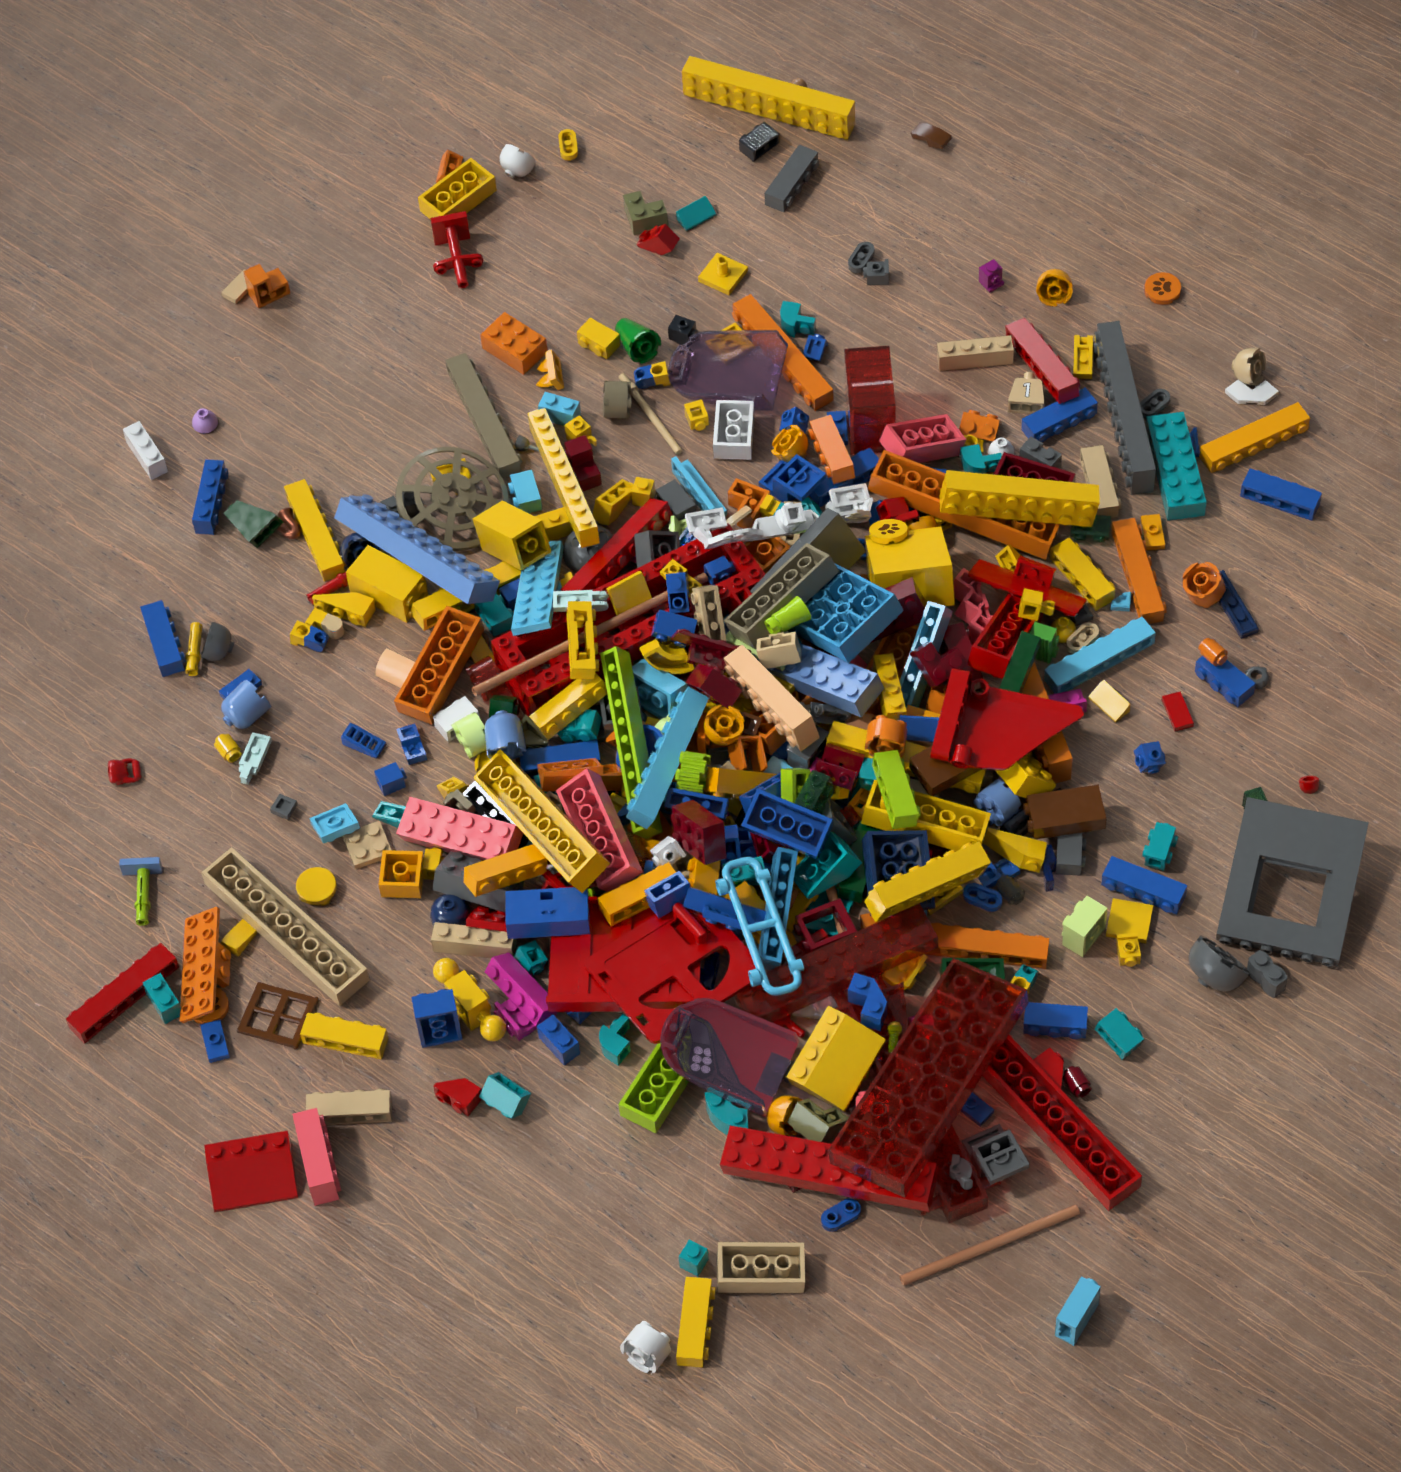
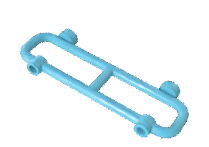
M742 857L727 862L722 870L723 878L717 879L715 883L720 896L729 893L756 969L748 971L752 987L762 985L767 993L774 996L797 990L802 982L801 971H804V965L801 959H795L767 882L771 880L768 868L762 869L759 861L752 857ZM750 865L754 868L756 880L760 884L772 919L748 924L730 875V871L733 868ZM775 926L788 961L790 973L794 977V981L791 984L780 987H773L770 984L752 932Z

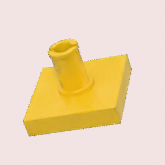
M716 253L698 276V282L726 295H730L748 272V266Z

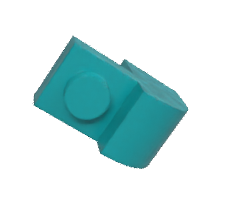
M783 301L780 309V323L783 332L795 338L796 332L814 335L816 331V318L801 316V303Z
M979 444L960 447V460L965 472L982 474L995 472L1002 457L1001 453L982 456Z
M624 1014L611 1023L610 1028L602 1025L599 1032L600 1048L603 1055L617 1066L631 1052L630 1041L623 1037L630 1029L629 1018Z

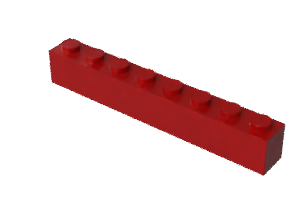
M650 498L560 590H594L610 582L636 555L634 535L648 530L660 531L671 520L673 515L668 502Z

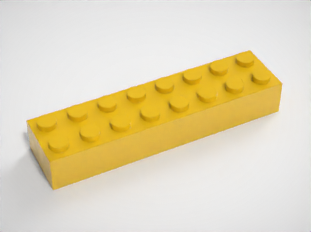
M946 470L940 491V513L1092 527L1100 504L1099 485L951 470Z

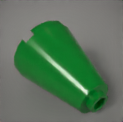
M622 318L617 322L615 331L619 333V338L633 362L646 363L657 355L658 346L661 347V337L657 332L628 318Z

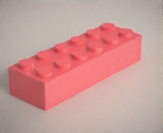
M586 768L556 790L569 820L610 862L609 866L595 879L599 889L610 892L620 885L630 882L643 872L599 774Z
M409 797L396 832L404 841L429 848H439L447 853L450 851L459 852L468 857L479 858L481 861L517 850L523 836V832L514 824Z

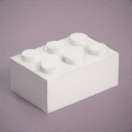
M716 400L713 437L714 459L751 460L755 416L754 401Z

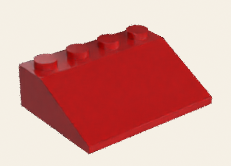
M288 1130L204 1145L214 1212L298 1198L292 1144Z

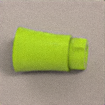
M796 596L787 605L765 620L764 624L770 634L785 633L789 629L811 620V614L802 599Z

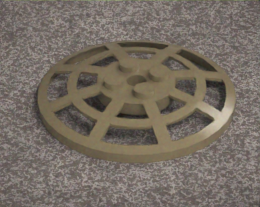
M439 447L417 455L405 466L397 482L395 501L397 511L402 519L411 521L412 525L419 528L417 524L426 519L434 526L445 529L444 541L439 540L440 543L452 547L453 551H463L481 546L479 538L467 542H452L453 531H465L475 527L473 518L477 515L472 510L475 501L486 504L484 511L501 501L493 498L492 488L487 478L495 475L502 488L503 501L507 503L508 492L503 478L496 468L480 455L457 447ZM454 452V459H445L431 463L425 458V456L434 453ZM462 454L480 461L488 469L481 472L475 466L461 461ZM417 461L425 467L419 474L415 485H403L408 471ZM442 465H453L452 473L442 474L436 468ZM461 466L470 469L476 475L470 479L461 475ZM429 472L436 478L432 486L421 485L423 478ZM482 481L486 488L487 496L477 494L474 485ZM452 491L456 492L458 494V497L452 498L449 496L448 493ZM402 492H414L415 503L420 513L412 519L404 507ZM420 493H430L432 504L425 508L421 501ZM438 510L447 516V522L439 521L431 514ZM465 514L471 520V522L465 524H454L455 517Z

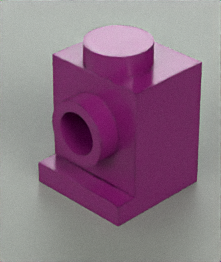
M994 259L979 267V282L989 293L1004 285L1002 280L1003 268Z

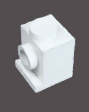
M667 836L650 850L653 855L652 861L657 867L668 862L673 865L681 857L684 858L686 856L678 842L670 836Z

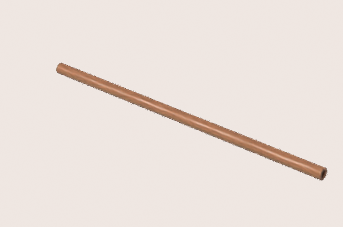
M702 573L694 577V579L703 584L708 581V576L706 573ZM667 591L597 625V636L667 602ZM584 632L578 635V645L585 643ZM568 640L472 687L473 694L478 696L569 651Z

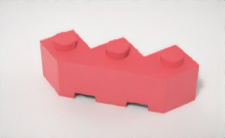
M963 568L953 581L954 598L961 602L954 615L969 624L967 628L971 635L970 642L974 644L993 615L989 613L986 595L982 594L981 582H976L971 577H968L969 571Z

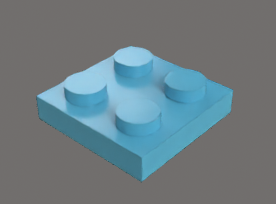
M346 803L309 818L311 825L323 844L332 842L336 838L351 834L355 830L360 829L357 819Z

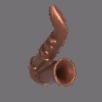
M287 507L280 510L278 517L284 523L277 530L288 539L298 538L301 534V527L293 517V509Z

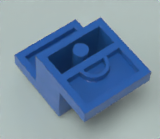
M796 454L789 462L780 460L759 481V487L769 490L772 496L783 503L784 501L792 502L795 498L802 502L826 479V473Z

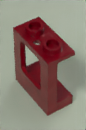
M827 743L822 759L817 760L813 779L852 790L859 776L865 754Z

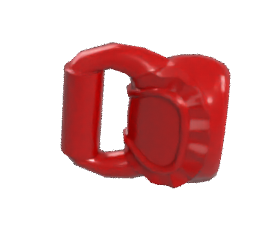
M113 759L107 763L108 777L112 784L135 783L142 778L140 762L136 759ZM129 763H132L134 778L129 777L127 768Z

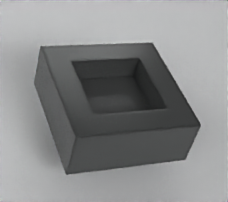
M279 794L270 811L274 815L289 820L298 805L297 800Z

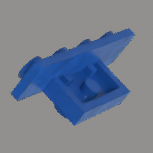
M692 887L688 888L683 903L684 907L701 912L703 918H706L705 921L717 924L719 922L725 924L726 928L735 931L737 928L741 929L730 899ZM741 903L749 925L764 921L766 911Z

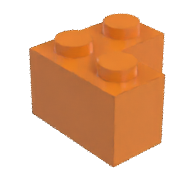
M258 264L243 271L248 295L258 309L290 294L288 281L279 268L266 273L261 265Z
M736 478L728 490V505L737 508V511L746 505L750 507L752 512L737 522V526L743 529L752 528L754 521L757 518H762L760 505L766 495H770V491Z

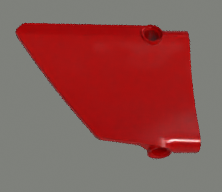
M952 668L930 758L950 762L953 766L962 769L1007 770L1051 737L1080 720L1084 716V712L1079 705L989 687L988 682L984 679L972 681V673L970 671ZM980 688L983 689L984 692L977 693L975 690Z

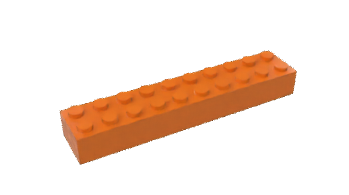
M883 451L871 475L868 491L888 499L904 497L906 504L911 508L1046 560L1061 524L940 513V491L945 473L892 452Z

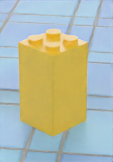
M503 500L473 518L482 550L521 571L551 553L542 520Z
M369 545L366 546L346 571L350 593L357 592L373 598L375 607L406 623L410 618H413L412 603L429 596L425 576Z

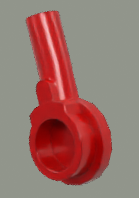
M776 1007L771 1011L770 1020L775 1026L787 1027L799 1038L805 1036L806 1032L790 1020L791 1015L788 1009Z

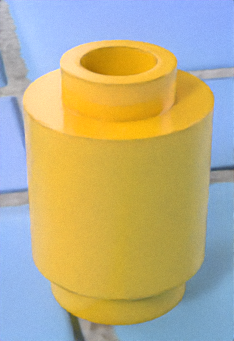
M220 734L215 739L214 747L225 761L233 763L241 757V748L230 734Z

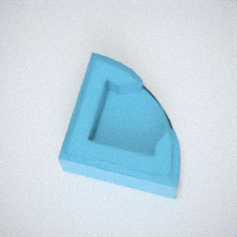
M1124 592L1113 599L1110 610L1130 612L1131 592Z

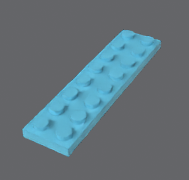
M562 540L549 541L551 553L521 571L511 627L513 636L551 628L554 612L553 591H557L564 549Z

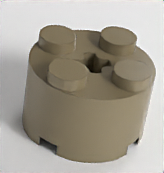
M604 381L603 418H630L631 382Z

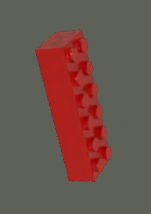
M1008 593L972 645L968 666L977 671L991 674L995 678L1003 679L1021 631L1030 633L1035 620L1018 617L1021 596H1014ZM1039 613L1038 621L1036 622L1041 623L1043 613Z

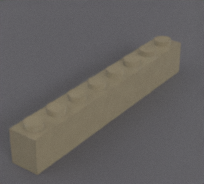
M466 353L446 359L447 372L493 466L502 478L520 473L521 456L514 451L516 450L515 444L512 439L509 440L508 430L506 426H502L501 416L499 412H495V404L492 399L488 398L489 393L486 386L481 384L480 373L474 370L476 368L473 359H469Z

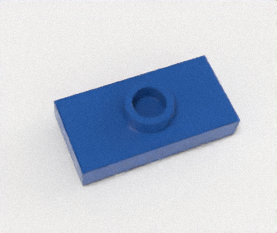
M216 1020L201 1024L200 1027L209 1062L212 1063L230 1058L221 1021Z
M961 1085L948 1099L949 1103L980 1127L994 1113L992 1107L964 1085Z

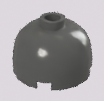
M215 622L211 623L201 658L209 661H220L225 658L228 652L232 653L235 642L231 641L232 635L225 626Z

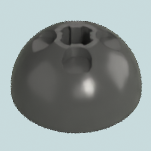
M597 525L600 543L581 548L575 532L572 531L567 537L563 549V559L567 567L577 573L613 537L610 531Z

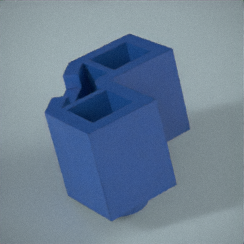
M854 973L848 988V1002L863 1006L861 1011L862 1025L881 1031L887 1016V1001L874 978Z

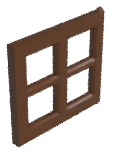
M258 982L237 1028V1033L296 1050L302 1040L300 1033L307 1013L313 1014L319 999L318 997ZM263 992L281 997L275 1011L257 1007ZM289 1000L307 1004L301 1019L284 1014ZM254 1012L272 1017L267 1031L249 1027ZM281 1019L299 1024L293 1039L275 1034Z

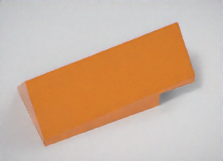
M597 758L537 764L543 792L556 791L586 768L601 776L607 791H621L622 772L616 763L602 765Z

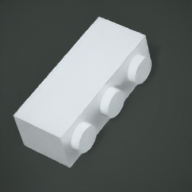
M140 421L123 429L128 446L151 480L168 472L163 456Z

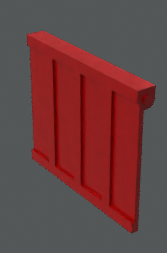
M589 896L590 934L551 936L548 996H546L548 1012H623L586 970L584 962L587 957L655 916L656 914L650 907L611 927L599 910L598 897L600 896ZM690 913L702 926V923L692 913ZM680 920L671 925L688 945L695 943L694 935ZM701 961L688 969L699 982ZM606 974L600 976L605 983L611 980ZM671 979L642 997L639 1002L651 1008L673 1009L694 1002V999L676 979Z

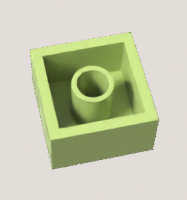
M1086 896L1083 901L1080 900L1076 904L1072 915H1067L1062 923V945L1083 957L1106 928L1107 907L1089 896Z

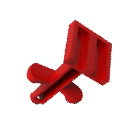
M466 211L430 218L435 246L448 243L451 254L450 258L435 262L433 264L434 271L438 275H443L447 270L454 268L458 287L466 288L469 283L465 266L478 268L484 261L483 256L478 253L462 255L459 241L470 239Z

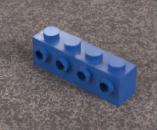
M205 459L192 517L195 534L214 535L216 525H218V514L222 508V495L225 494V482L229 474L224 460Z

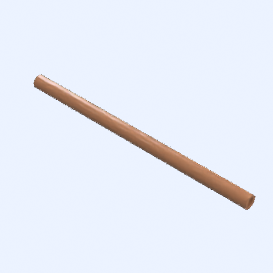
M1075 1204L900 1275V1281L905 1286L1079 1215L1080 1211Z

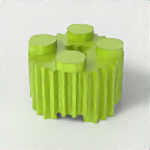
M681 751L679 757L681 769H677L675 773L676 789L703 794V788H706L708 770L706 764L710 765V755Z

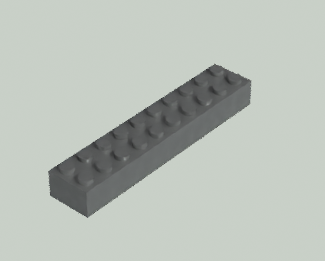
M1120 321L1098 323L1097 331L1094 332L1095 343H1093L1094 354L1098 355L1096 359L1097 367L1102 371L1100 372L1101 383L1105 384L1103 388L1104 397L1108 398L1109 401L1107 402L1108 413H1112L1111 426L1112 428L1115 427L1116 430L1114 431L1115 442H1119L1118 455L1119 458L1122 457L1123 459L1121 467L1122 472H1126V488H1130L1131 495L1154 492L1156 468Z

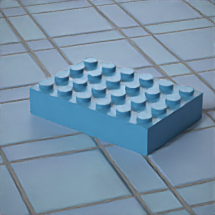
M835 563L839 572L805 603L811 614V620L789 629V631L796 632V635L849 663L904 610L895 594Z

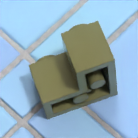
M641 191L623 195L624 210L633 235L641 234L644 230H651L655 226L663 224L668 226V216L663 200L645 204Z
M808 1098L797 1102L787 1123L793 1127L794 1131L802 1134L809 1140L831 1143L841 1138L851 1118L837 1107L823 1110Z

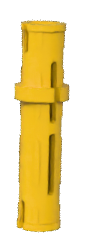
M193 622L190 625L188 652L185 657L187 660L185 673L188 676H196L198 674V664L201 660L200 647L203 625L199 622Z

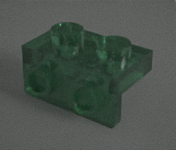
M1096 515L1092 527L1072 525L1071 537L1079 541H1085L1086 538H1093L1095 542L1109 540L1111 516Z
M812 770L796 798L795 804L822 815L825 810V803L834 793L831 777Z

